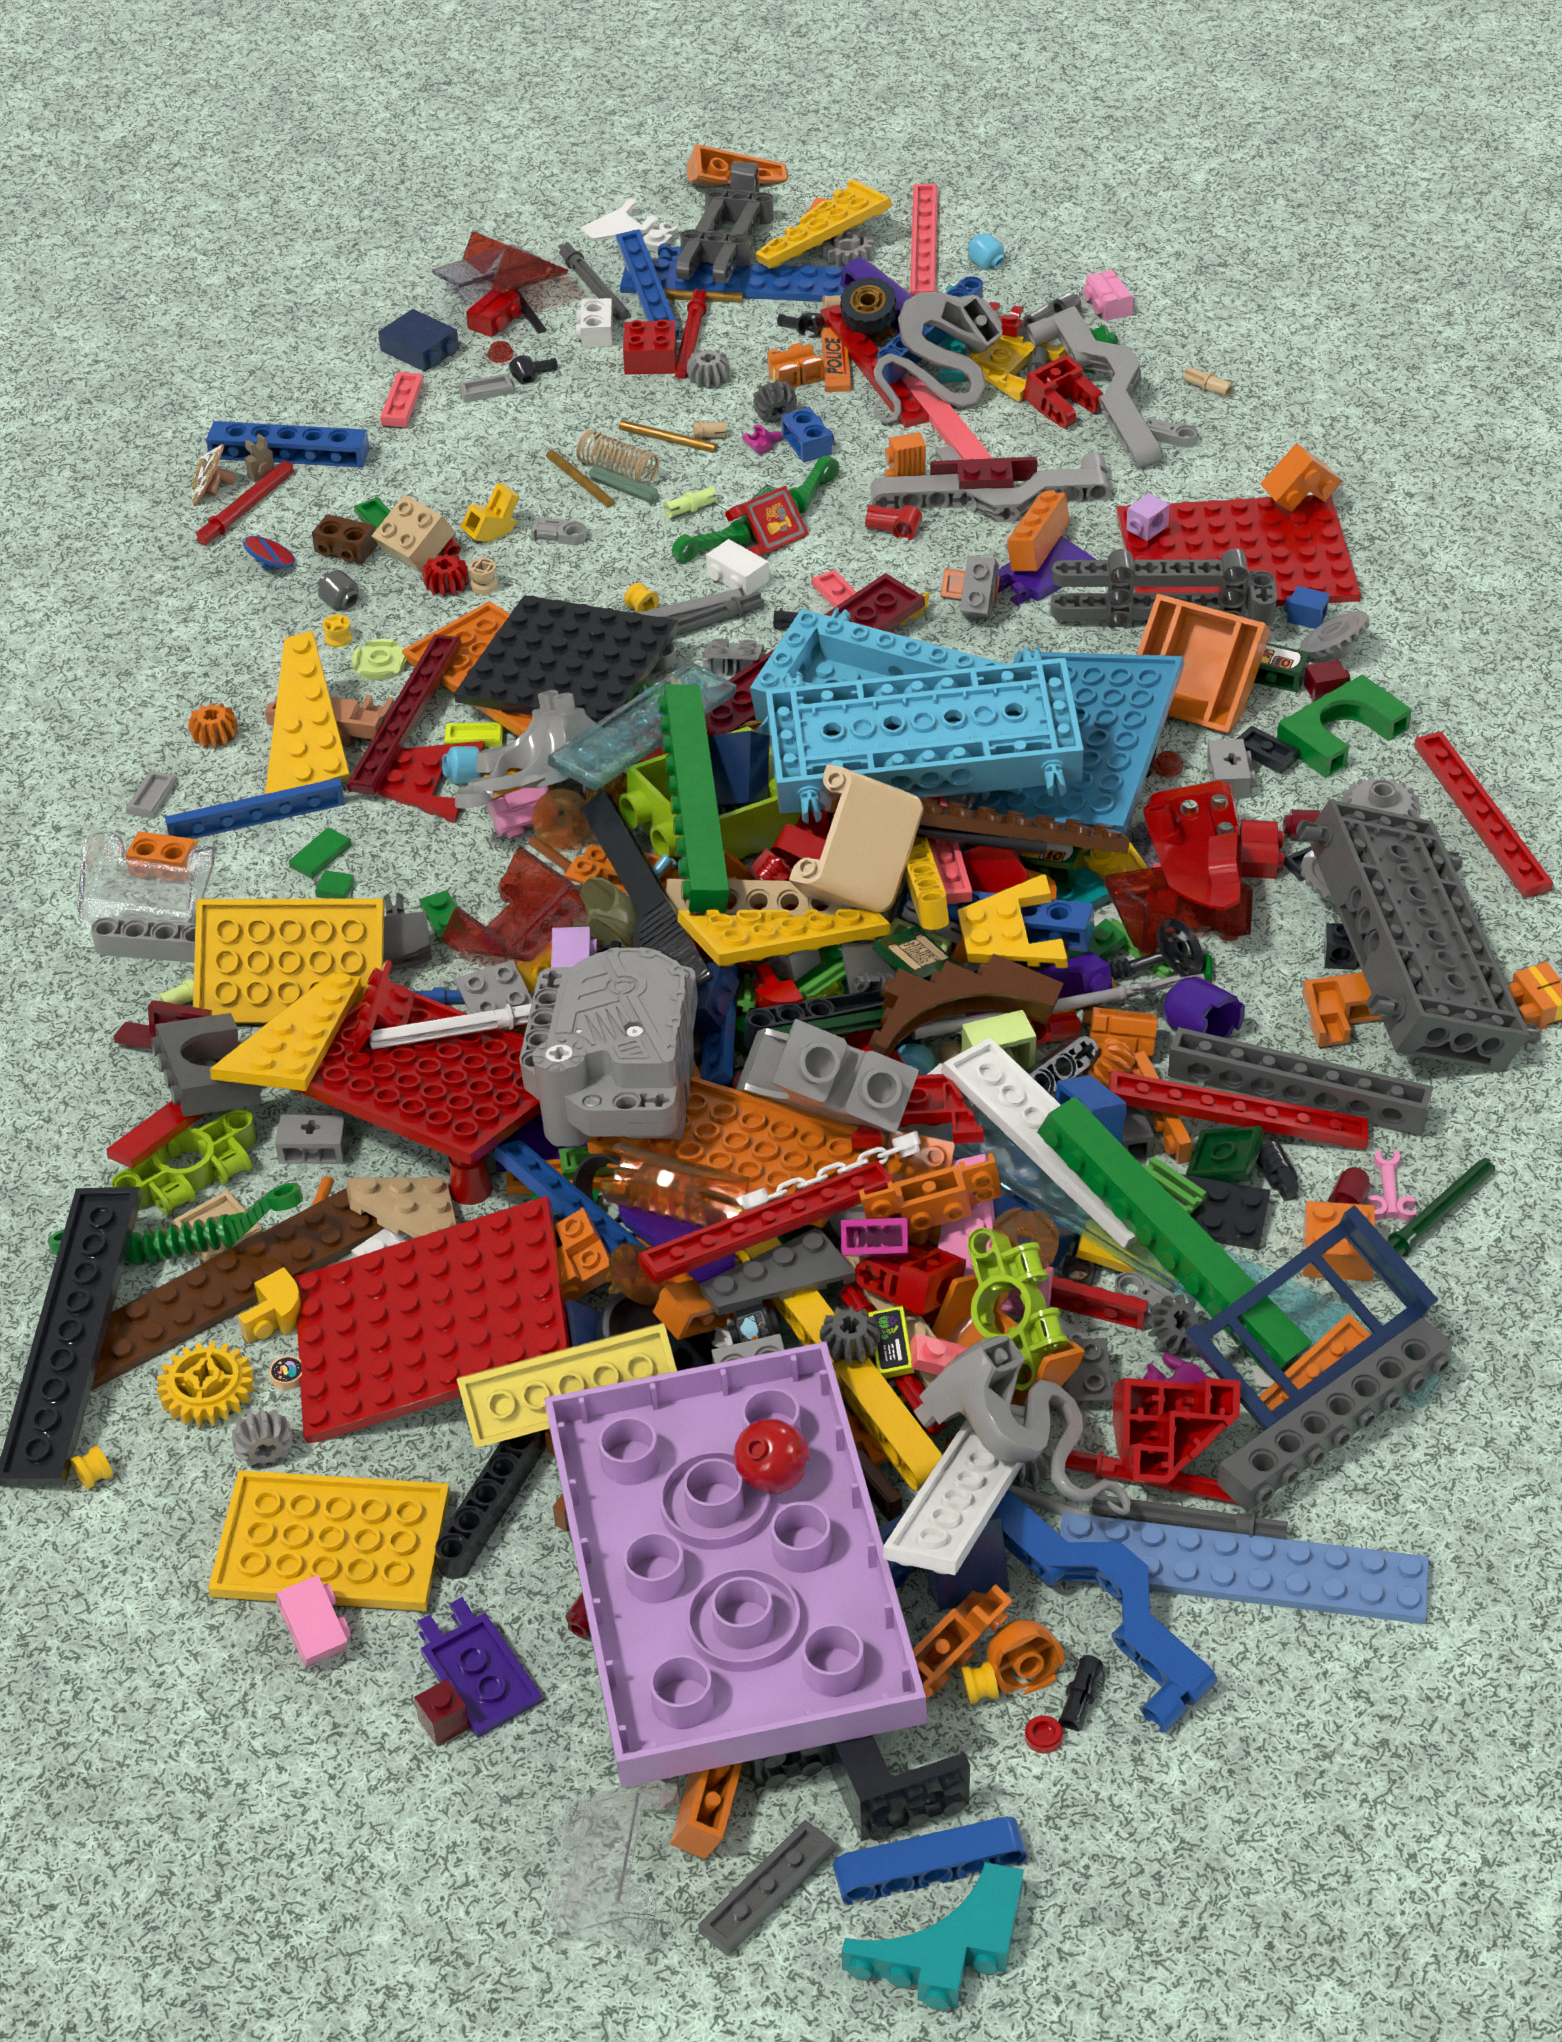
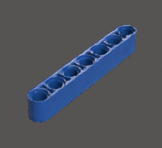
M974 276L965 277L946 294L956 297L977 295L982 298L983 281ZM930 324L923 326L922 334L925 339L936 345H939L949 336V334ZM900 333L877 353V362L879 358L889 353L910 359L915 364L923 359L907 349L902 343ZM894 363L885 365L882 371L888 383L898 381L908 372L905 368Z

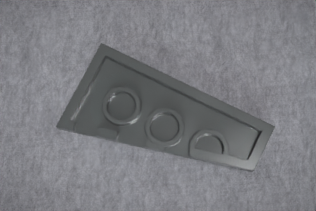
M816 1227L700 1283V1293L716 1314L720 1316L762 1304V1300L773 1297L780 1300L793 1297V1292L812 1288L813 1292L826 1289L827 1284L842 1280L843 1284L854 1282L856 1272L822 1230Z

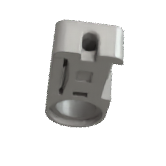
M1156 416L1151 417L1149 424H1147L1156 441L1184 448L1197 444L1198 430L1194 426L1158 420ZM1181 436H1190L1191 438H1183Z
M538 517L531 528L534 541L536 538L555 540L558 541V544L579 545L585 542L587 538L586 526L576 521ZM570 533H580L579 535L574 536L569 535Z
M1133 1271L1123 1272L1115 1279L1114 1292L1147 1300V1314L1149 1316L1153 1315L1150 1311L1151 1307L1156 1303H1160L1162 1298L1171 1296L1174 1299L1178 1296ZM1125 1284H1133L1139 1290L1135 1293H1127L1121 1287Z

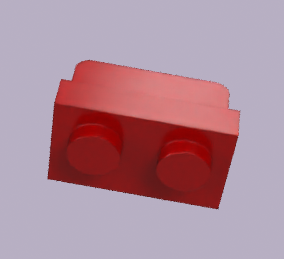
M978 845L961 853L972 891L999 893L1031 879L1016 851Z

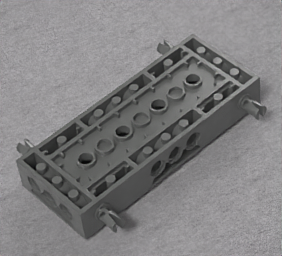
M1329 799L1314 823L1307 822L1306 820H1301L1298 823L1296 834L1300 835L1299 840H1307L1311 845L1371 991L1367 1001V1008L1372 1009L1369 1014L1381 1016L1395 1052L1504 1072L1526 1042L1536 1044L1539 1041L1541 1030L1536 1029L1539 1024L1523 1021L1456 873L1462 866L1463 858L1458 857L1459 852L1446 851L1433 821Z

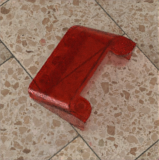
M474 231L471 232L459 265V269L466 271L465 277L478 282L480 277L492 283V289L504 294L507 289L510 291L567 275L569 271L559 265Z
M519 846L498 885L500 898L510 904L487 926L460 907H456L440 940L460 953L523 962L532 961L552 942V928L567 927L584 910L585 904L580 898L581 888L525 848Z
M1161 867L1120 872L1105 876L1104 885L1131 943L1141 953L1152 954L1157 952V948H1159L1157 943L1158 926L1161 922L1170 918L1182 921L1194 934L1216 930L1220 933V938L1227 941L1237 940L1239 936L1251 935L1253 888L1241 881L1240 904L1222 911L1196 904L1171 891ZM1166 929V933L1173 932L1178 934L1175 930Z

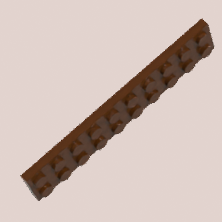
M820 788L818 801L829 812L835 813L841 795L832 793L828 789ZM919 798L924 807L919 825L1128 854L1130 842L1121 836L1120 831L1113 830V826L1109 824L1095 823L1094 827L1084 826L1083 821L1076 819H1066V822L1062 823L1056 822L1054 817L1038 814L1037 818L1034 819L1027 818L1025 813L1008 810L1006 815L996 813L997 810L991 807L979 806L977 811L967 809V805L962 803L949 802L948 806L937 805L938 801Z
M345 1188L116 1309L111 1313L91 1391L258 1303L254 1283L283 1267L293 1279L295 1276L326 1267L352 1253L351 1250L383 1230V1226L377 1224V1219L367 1212L360 1215L351 1210L347 1189Z

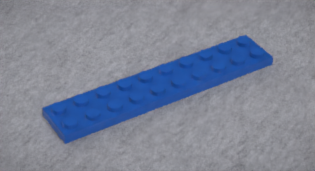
M666 259L652 260L663 289H698L699 291L704 289L706 291L743 293V298L813 302H822V297L825 295L835 296L841 295L844 292V288L840 285L843 268L836 266L814 267L811 265L790 266L782 264L776 268H768L761 263L748 264L746 266H736L727 283H719L713 281L714 264L700 263L691 280L677 278V261H668ZM625 265L620 284V293L636 294Z

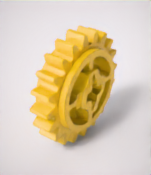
M211 1341L208 1348H203L201 1343L197 1342L196 1350L190 1351L187 1347H183L182 1357L172 1354L170 1356L172 1365H162L164 1375L157 1376L159 1385L157 1393L163 1410H169L172 1419L181 1416L183 1425L188 1424L191 1419H195L197 1427H200L204 1420H209L210 1424L215 1426L216 1418L220 1416L226 1421L229 1420V1411L242 1412L239 1402H250L249 1393L255 1390L253 1369L250 1367L248 1357L241 1356L239 1348L230 1352L228 1343L223 1344L220 1349H216L215 1341Z

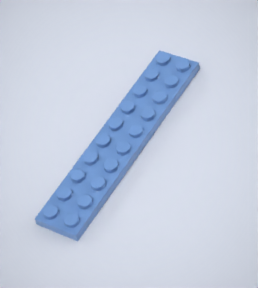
M1062 1513L1060 1535L1066 1541L1121 1542L1147 1564L1149 1591L1425 1624L1429 1556L1289 1539L1284 1540L1253 1535L1251 1538L1247 1534ZM1076 1581V1582H1084V1583L1098 1584V1583H1096L1095 1581Z

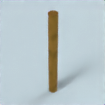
M663 289L667 299L692 300L694 291ZM706 291V301L742 303L743 293Z
M621 420L619 423V430L711 453H714L718 448V444L625 420Z
M551 449L547 452L546 457L605 507L608 508L615 504L613 498L556 451Z

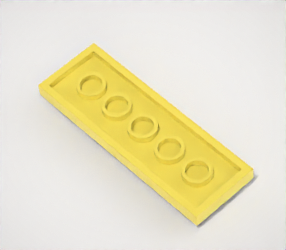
M660 1323L458 1377L457 1383L475 1448L549 1429L545 1397L676 1372L677 1368L665 1323Z

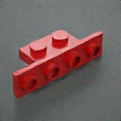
M386 960L380 969L375 967L367 980L369 987L363 995L362 1002L364 1004L357 1015L359 1021L351 1035L355 1038L352 1050L357 1053L373 1032L374 1025L384 1029L407 1025L415 994L410 992L405 986L388 980L392 962Z

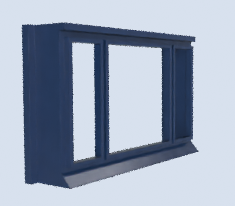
M1354 1205L1344 1212L1338 1225L1199 1328L1195 1324L1185 1331V1341L1192 1345L1220 1379L1240 1381V1403L1261 1426L1264 1432L1422 1317L1425 1318L1431 1307L1439 1299ZM1344 1238L1347 1239L1407 1307L1383 1326L1321 1256ZM1312 1263L1373 1334L1298 1390L1240 1323L1238 1318ZM1227 1326L1289 1397L1272 1411L1269 1410L1210 1341L1212 1337Z

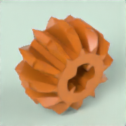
M211 702L206 707L200 705L199 710L191 711V718L188 719V728L194 743H200L203 748L211 744L215 749L217 743L227 746V741L235 740V734L238 732V722L232 708L225 707L223 703L216 706Z
M1111 1037L1098 1044V1059L1082 1071L1083 1076L1091 1075L1107 1088L1111 1070L1130 1073L1131 1067L1135 1064L1134 1052L1130 1050V1047L1123 1041L1120 1042L1116 1038L1113 1039Z

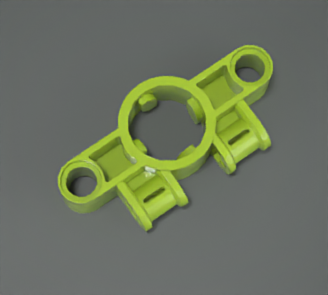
M234 1109L199 1129L188 1127L135 1168H127L115 1175L111 1181V1187H139L143 1194L139 1210L153 1202L164 1216H170L175 1208L186 1202L193 1203L196 1201L195 1191L206 1187L214 1178L221 1185L228 1183V1178L243 1170L247 1172L252 1169L251 1160L245 1151L253 1146L257 1140L251 1112L246 1109ZM183 1152H197L203 1157L194 1166L183 1169L170 1168L166 1164L169 1159L178 1157Z
M984 1227L976 1228L971 1232L967 1241L969 1255L979 1284L971 1303V1317L976 1329L984 1337L1007 1336L1014 1342L1025 1357L1018 1372L1015 1389L1029 1392L1045 1355L1069 1344V1339L1063 1335L1058 1319L1061 1314L1059 1308L1046 1309L1044 1296L1038 1287L1035 1286L1049 1278L1048 1271L1043 1270L1038 1254L1040 1246L1037 1242H1030L1012 1248L1008 1237L1003 1233ZM990 1239H992V1246L990 1250L986 1252V1244ZM1013 1286H1016L1022 1293L1020 1298L1025 1305L1023 1319L1018 1326H1013L1008 1329V1333L1002 1334L994 1324L996 1320L995 1314L992 1312L994 1303L1000 1293L1012 1291ZM1031 1368L1032 1377L1030 1381L1026 1383L1025 1376L1027 1371Z

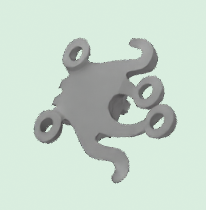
M549 690L538 694L540 708L532 710V720L522 735L505 747L487 749L477 753L476 771L491 773L487 777L469 780L467 786L460 788L456 792L455 807L473 808L485 805L492 800V793L518 786H520L519 788H541L566 780L584 766L587 746L598 748L596 767L599 770H614L633 764L634 757L629 748L616 740L617 731L604 730L586 715L584 709L575 707L573 694H558L556 690ZM509 768L523 769L517 773L505 776Z

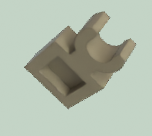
M260 434L257 435L258 441L256 445L250 440L245 442V447L251 454L245 457L247 476L253 482L263 478L275 468L272 451L267 448L268 441Z

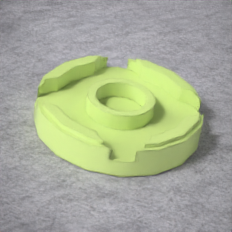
M389 639L370 640L361 649L360 646L356 648L351 656L353 670L359 676L370 680H384L397 676L406 668L408 663L407 658L402 654V650L405 648L400 647L398 642Z

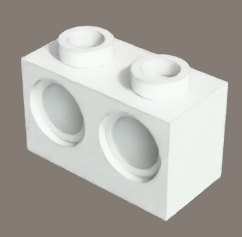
M612 298L581 299V309L576 311V338L581 339L582 347L612 346Z

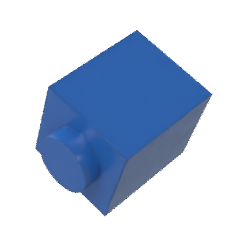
M1297 586L1293 595H1288L1285 602L1284 612L1288 613L1287 622L1316 629L1322 625L1328 613L1330 594Z

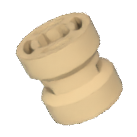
M478 558L469 564V574L472 578L470 583L473 592L484 595L490 594L497 589L498 580L495 576L497 570L496 563L493 560Z

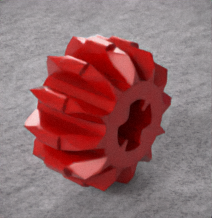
M448 553L445 556L437 554L435 559L430 558L427 560V564L423 565V582L426 590H431L432 595L440 592L444 597L446 593L450 592V594L455 596L456 590L464 592V586L468 585V566L465 560L459 558V555L451 557Z

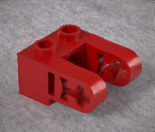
M1066 354L1028 373L1023 397L1045 417L1065 429L1076 422V412L1065 399L1071 398L1074 402L1094 414L1101 410L1098 397L1103 395V393L1083 375L1084 369Z
M908 1245V1255L900 1257V1260L897 1257L881 1258L872 1256L860 1261L855 1267V1279L861 1288L879 1295L894 1304L903 1306L910 1314L923 1316L942 1306L952 1280L964 1277L967 1259L939 1248L926 1252ZM873 1274L878 1276V1278L873 1279Z

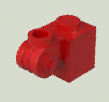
M766 848L747 872L756 880L789 881L792 869Z

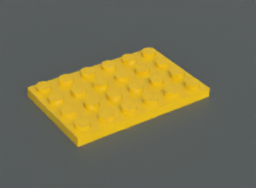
M383 898L196 899L193 1007L212 1010V1016L231 1013L236 1024H267L329 974L338 973L361 977L362 988L351 1008L362 1001L363 995L369 987L367 980L374 968L380 969L383 966L385 900Z
M238 1470L208 1587L209 1595L215 1598L276 1602L277 1592L319 1575L323 1585L329 1583L336 1599V1604H334L336 1606L427 1611L437 1562L435 1545L443 1532L450 1497L449 1483Z

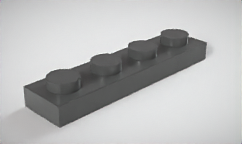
M804 1820L698 1924V1932L728 1957L835 1851V1843L807 1820Z

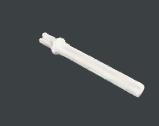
M507 1004L503 1009L373 1030L369 1036V1043L372 1049H380L504 1027L512 1030L516 1025L528 1023L532 1004L510 1007Z

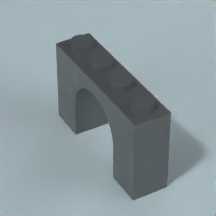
M231 1013L155 1024L156 1037H151L152 1052L154 1056H157L160 1072H164L167 1089L171 1088L173 1105H179L183 1117L261 1104L260 1085L211 1080L210 1068L213 1066L196 1065L199 1062L224 1058L239 1046L238 1028Z

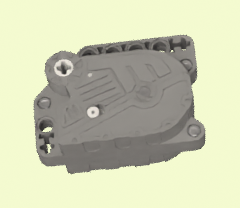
M617 947L589 956L573 967L547 968L539 973L520 1054V1066L525 1090L540 1102L545 1137L552 1145L557 1147H578L585 1144L593 1136H624L631 1139L674 1140L683 1138L686 1125V1108L689 1105L691 1093L690 1083L695 1067L693 1029L698 994L695 971L692 968L681 966L676 960L654 949Z

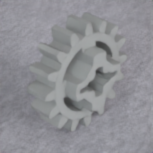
M857 227L852 230L849 228L842 235L832 237L823 242L821 245L822 257L828 258V262L836 261V265L841 263L846 265L861 257L867 259V257H872V252H874V240H872V235H867L866 230L860 232Z

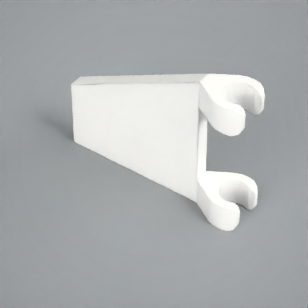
M630 198L621 208L580 227V230L592 240L614 239L616 234L640 229L641 234H647L651 229L659 230L660 228L655 224L659 222V218L654 215L649 216L642 225L635 221L631 216L640 213L639 209L634 207L638 205V201Z

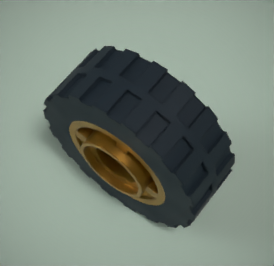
M859 278V280L851 282L848 287L846 286L840 296L842 319L845 321V325L854 332L869 335L876 332L880 333L885 328L891 326V323L895 320V315H897L894 289L889 286V283L882 281L880 278Z

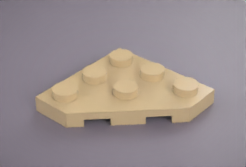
M433 1176L426 1178H347L346 1189L350 1209L360 1215L367 1212L375 1216L377 1224L398 1235L403 1231L417 1238L457 1225L446 1178Z

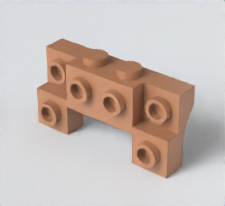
M366 695L359 709L358 700L330 697L342 743L351 745L354 737L373 739L393 706L394 698L388 697L383 707L373 705L372 695ZM277 698L275 701L270 702L265 710L267 725H274Z

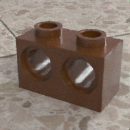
M327 514L312 531L314 550L323 556L329 555L343 559L346 562L363 564L378 546L372 537V534L376 531L375 526Z

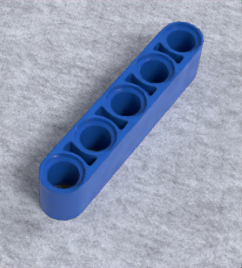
M1006 1816L848 1852L837 1857L833 1861L832 1866L843 1903L852 1905V1901L862 1898L869 1901L891 1896L890 1892L901 1889L904 1892L929 1887L928 1883L941 1880L942 1883L960 1880L967 1878L966 1874L978 1871L981 1875L985 1862L1003 1866L1017 1863V1866H1020L1027 1861L1029 1856L1017 1820Z

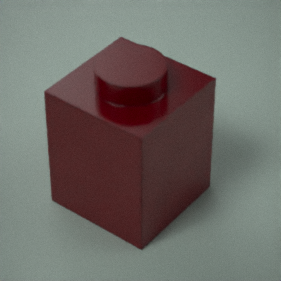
M1339 659L1306 665L1304 687L1313 702L1343 686L1346 682L1351 681L1349 671L1343 668Z
M448 1679L414 1697L418 1720L437 1747L470 1729L466 1704Z

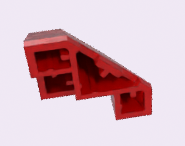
M1123 1378L1113 1385L1112 1419L1116 1449L1130 1481L1169 1483L1181 1469L1210 1445L1225 1428L1240 1417L1239 1380L1204 1378L1195 1383Z

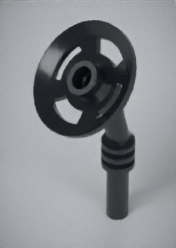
M1174 918L1166 919L1160 923L1157 929V943L1160 951L1130 961L1125 958L1123 962L1117 960L1116 964L1114 961L1110 962L1111 977L1114 980H1117L1118 976L1124 978L1125 974L1130 977L1133 972L1165 962L1173 971L1181 976L1197 975L1203 967L1201 945L1193 931L1185 923ZM1166 929L1175 930L1178 934L1173 932L1166 933ZM1185 942H1187L1190 948L1192 960L1187 958L1188 947ZM1186 967L1188 970H1182L1179 968Z

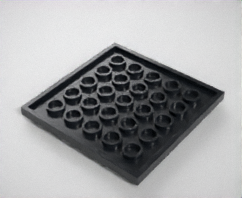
M524 595L454 692L455 702L533 716L532 710L540 708L538 694L549 690H556L558 694H573L575 707L584 709L586 715L601 728L614 730L679 630L678 620Z

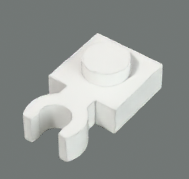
M663 222L660 224L659 230L651 229L643 237L647 249L658 253V246L660 244L667 243L670 245L673 242V237L678 234L677 225L668 229L667 222Z

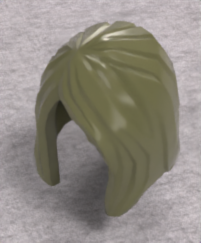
M597 876L590 877L585 881L580 892V898L584 902L587 911L586 924L584 926L576 920L573 926L590 927L591 939H597V947L599 949L603 945H610L614 940L621 942V948H633V934L639 912L631 898L608 880L602 877L598 878Z

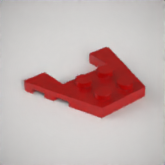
M475 741L401 749L380 785L378 794L407 806L413 805L423 809L425 813L430 815L436 814L444 817L448 822L456 823L461 808L455 807V798L435 796L443 778V755L447 754L453 746H475L481 752L485 750V742Z
M944 1074L917 1075L898 1128L915 1124L937 1126L942 1123H952L953 1144L984 1143L983 1128L981 1124L977 1125L971 1108H967L964 1104L963 1096L954 1081L947 1078ZM859 1124L857 1131L853 1130L851 1134L852 1149L882 1147V1130Z

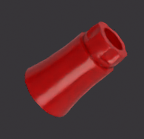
M485 1155L472 1165L448 1156L450 1167L449 1193L451 1198L463 1205H475L485 1201L493 1190Z

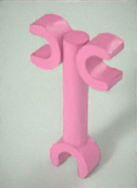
M1377 1150L1375 1153L1374 1164L1382 1173L1384 1198L1377 1195L1368 1196L1367 1205H1374V1207L1379 1208L1375 1210V1221L1382 1220L1383 1218H1399L1402 1221L1410 1222L1416 1217V1211L1404 1209L1407 1207L1414 1208V1197L1405 1196L1397 1201L1395 1169L1398 1168L1400 1162L1398 1151H1394L1392 1160L1383 1159L1381 1157V1150Z

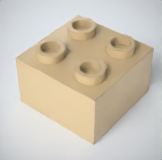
M404 494L372 534V537L384 552L422 573L423 565L427 564V560L430 558L435 559L455 532L442 515Z

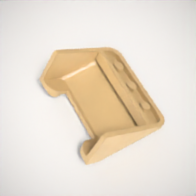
M827 764L823 775V783L830 792L839 794L841 797L820 860L803 858L798 861L792 869L789 881L808 898L873 912H884L891 908L895 902L923 815V803L914 794L844 767Z

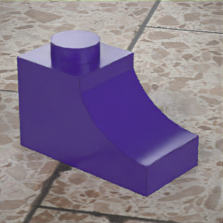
M1092 951L1068 959L1067 968H1056L1055 965L1036 971L1064 983L1058 999L1113 988L1110 964Z

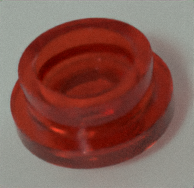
M505 341L493 342L488 350V358L493 362H506L513 357V349Z
M1163 751L1155 759L1154 770L1159 775L1165 777L1177 776L1183 770V761L1178 753Z

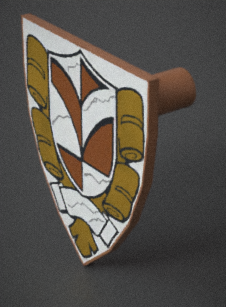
M223 444L202 455L199 459L192 484V502L194 506L197 505L204 492L216 496L220 480L230 485H233L236 480L235 475L217 467L224 448Z

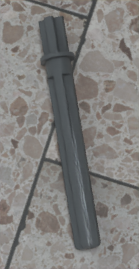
M566 242L564 245L560 244L558 247L560 249L559 254L565 259L566 266L572 268L598 299L612 298V312L617 320L628 318V309L587 264L583 254L575 250L569 242Z
M757 591L740 598L733 596L730 601L676 619L678 620L679 630L675 636L735 616L741 618L743 613L764 605L761 593Z
M1099 1494L1092 1500L1091 1509L1094 1514L1247 1534L1251 1538L1253 1535L1286 1540L1287 1521L1255 1517L1256 1512H1252V1515L1231 1514L1130 1499V1512L1127 1515H1120L1114 1512L1107 1504L1108 1501H1111L1123 1509V1505L1118 1497Z

